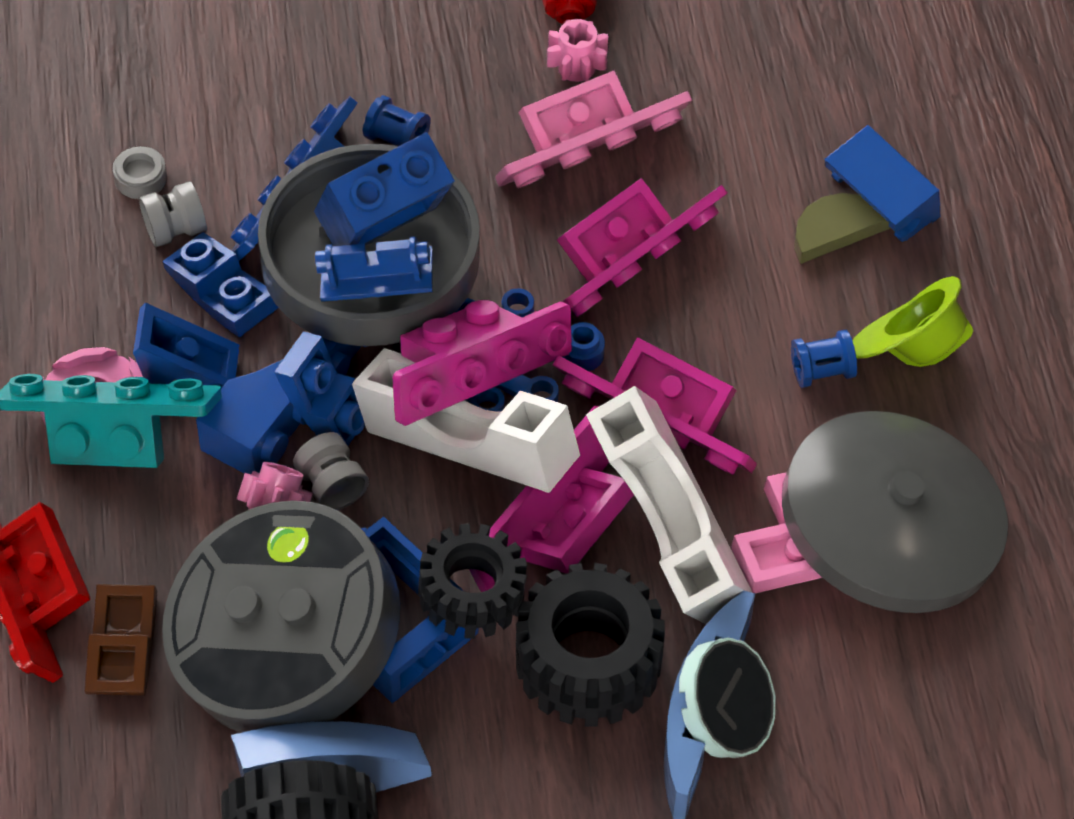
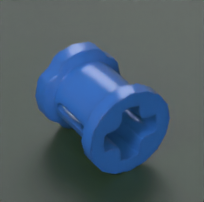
M382 95L374 100L366 114L362 128L363 136L371 141L379 138L395 146H400L425 132L429 133L431 118L424 112L413 114L393 105L390 97Z
M847 330L837 331L833 338L805 343L802 338L791 341L793 370L801 388L811 386L812 380L841 374L846 379L856 377V352L850 333Z

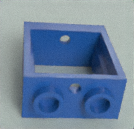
M425 132L329 182L314 212L333 246L364 243L366 246L436 209L455 180L428 132ZM380 165H387L389 167L386 171L378 173Z
M384 516L368 529L365 527L361 528L384 555L392 571L418 595L420 560L423 552ZM450 578L451 584H452L453 586H455L456 588L462 590V589ZM427 617L394 644L388 662L373 686L393 704L471 640L470 638H464L465 628L458 627L453 636L445 632L446 620L435 626ZM476 628L475 636L479 633V628Z

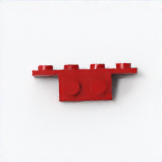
M39 502L3 528L0 523V621L6 626L12 644L9 645V652L16 665L26 674L33 673L54 683L63 677V672L45 631L87 603L91 598L53 509Z

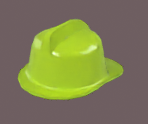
M955 276L942 278L925 288L909 302L866 326L852 340L856 358H869L889 351L905 364L918 367L935 365L946 359L971 338L973 334V327L957 301L962 288L961 280Z

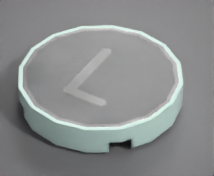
M727 637L698 645L686 658L679 678V693L686 692L687 708H683L681 711L687 729L694 740L705 743V751L711 756L739 758L757 752L768 740L775 720V692L768 669L760 655L744 641Z

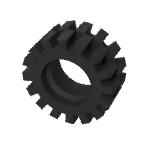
M470 523L460 524L459 535L457 536L454 535L449 527L441 531L440 542L433 537L427 544V553H422L418 588L420 606L423 612L430 610L429 621L435 626L446 620L445 632L453 636L458 627L465 628L464 638L475 639L476 628H482L485 637L495 635L496 622L505 630L512 623V615L518 617V610L521 602L524 601L527 563L525 557L520 558L521 548L516 542L507 547L508 534L499 530L495 538L490 537V526L480 524L479 533H471ZM476 569L493 577L495 585L484 592L470 593L453 586L450 582V577L453 573L460 570Z

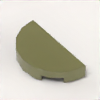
M849 193L833 194L821 197L805 208L797 220L794 249L800 264L891 228L889 223L860 195Z

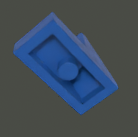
M144 303L140 307L133 354L143 378L148 379L150 384H169L174 379L193 378L201 380L202 385H217L222 388L229 379L236 378L239 344L148 303Z

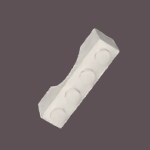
M384 348L352 383L367 432L548 493L580 456L568 406L519 391L506 408L498 412L479 408L463 400L404 426L395 421L392 377L396 371L415 362L401 356L399 352Z
M634 386L586 414L609 463L627 483L651 524L660 547L661 560L659 564L683 613L705 624L742 591L745 590L753 593L657 401Z

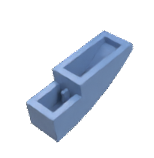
M305 722L269 726L231 735L241 777L244 776V773L266 767L267 765L301 760L328 761L356 768L357 772H363L370 777V782L374 783L376 792L432 776L431 767L416 734L387 726L355 722Z

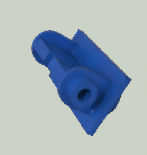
M416 236L410 237L409 240L376 242V251L367 252L364 243L342 246L327 244L325 250L315 252L316 270L318 274L321 273V302L433 292V248L429 246L428 241L418 242Z

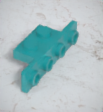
M22 374L11 378L0 390V410L44 412L51 464L157 468L164 460L160 416H206L220 401L222 394L221 386L202 385L201 380L193 378L175 380L170 384H150L148 379L143 377H128L117 382H96L92 376L78 375L66 378L63 381L43 380V377L38 374Z

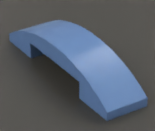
M742 591L712 617L692 644L676 678L669 706L664 749V781L673 819H686L702 772L705 743L688 738L690 732L682 716L681 709L687 708L685 700L686 692L679 693V678L685 660L698 645L727 637L745 642L751 624L755 593Z

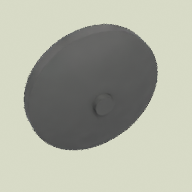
M866 411L846 414L822 424L810 433L798 447L783 481V515L788 532L801 555L832 586L846 595L874 607L903 613H924L943 610L957 605L975 594L986 583L1005 549L1008 534L1007 512L1000 489L991 473L981 460L958 439L928 422L911 416L892 412Z

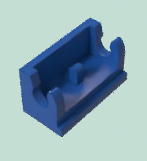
M869 125L825 158V167L832 172L831 176L838 183L845 181L889 223V227L895 231L894 236L901 242L908 240L930 222L933 223L941 217L939 189Z

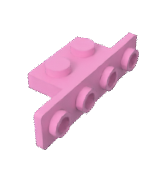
M613 70L524 106L518 113L537 153L507 164L495 176L499 187L513 181L517 188L532 184L545 176L543 169L560 162L563 169H567L589 159L592 156L589 150L606 144L609 150H614L637 138L635 131L652 125L654 132L676 124L682 120L680 112L692 102V98L689 92L686 91L633 112L620 81Z

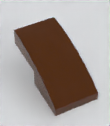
M97 584L93 634H89L85 679L86 694L146 695L158 592L155 585Z

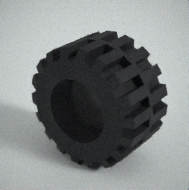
M582 563L569 565L568 574L562 575L558 569L547 574L546 586L536 582L528 591V601L521 602L518 610V622H516V671L518 679H523V691L529 699L538 697V708L547 715L557 710L560 712V721L571 725L574 717L585 719V727L598 726V718L607 717L609 723L612 724L622 720L625 708L632 714L638 711L643 706V696L650 698L655 691L657 677H660L665 622L661 620L662 609L657 599L649 600L650 589L642 581L634 585L631 584V573L620 568L616 574L608 573L607 564L594 563V570H583ZM593 631L607 635L620 647L613 653L603 657L584 658L568 652L559 643L571 634Z
M310 760L281 762L244 773L243 777L236 778L229 783L228 789L223 790L221 795L222 819H378L376 788L374 783L370 782L369 776L363 772H357L356 768L347 765Z

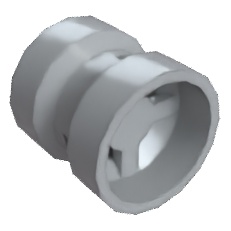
M188 181L176 185L171 193L165 195L153 192L139 197L142 217L154 247L169 244L174 236L183 233L194 236L207 232L204 212L192 182Z
M327 432L311 438L300 447L293 458V466L304 475L303 480L312 483V496L318 504L335 510H341L358 500L369 485V477L360 464L349 459L350 449L338 433Z

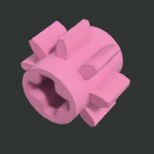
M582 19L566 20V23L561 26L559 32L549 31L547 66L550 68L558 67L562 80L586 82L594 75L596 69L606 70L608 35H597V30L592 21L588 22Z
M263 462L260 473L252 471V474L244 473L237 499L247 502L246 507L250 510L261 505L280 501L310 502L313 493L302 489L301 483L304 475L301 472L281 464Z

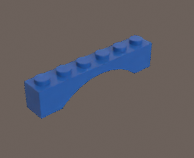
M323 338L336 372L346 375L351 359L361 346L342 344ZM282 360L256 372L229 379L223 385L220 401L206 416L197 417L196 419L201 451L242 473L252 474V471L260 473L263 462L277 463L281 459L287 448L289 437L300 424H306L288 399L274 373Z

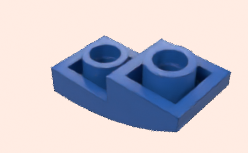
M204 232L162 261L165 270L179 286L209 315L237 337H241L279 308L270 296L267 287L241 270L236 253Z
M303 331L274 373L298 414L317 436L327 432H335L342 436L349 446L353 438L365 426L352 386L355 378L336 372L322 336Z

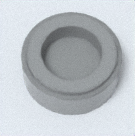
M142 146L129 148L120 153L113 163L115 185L127 197L139 199L143 195L153 192L159 193L166 184L167 172L164 158L158 151L152 148Z

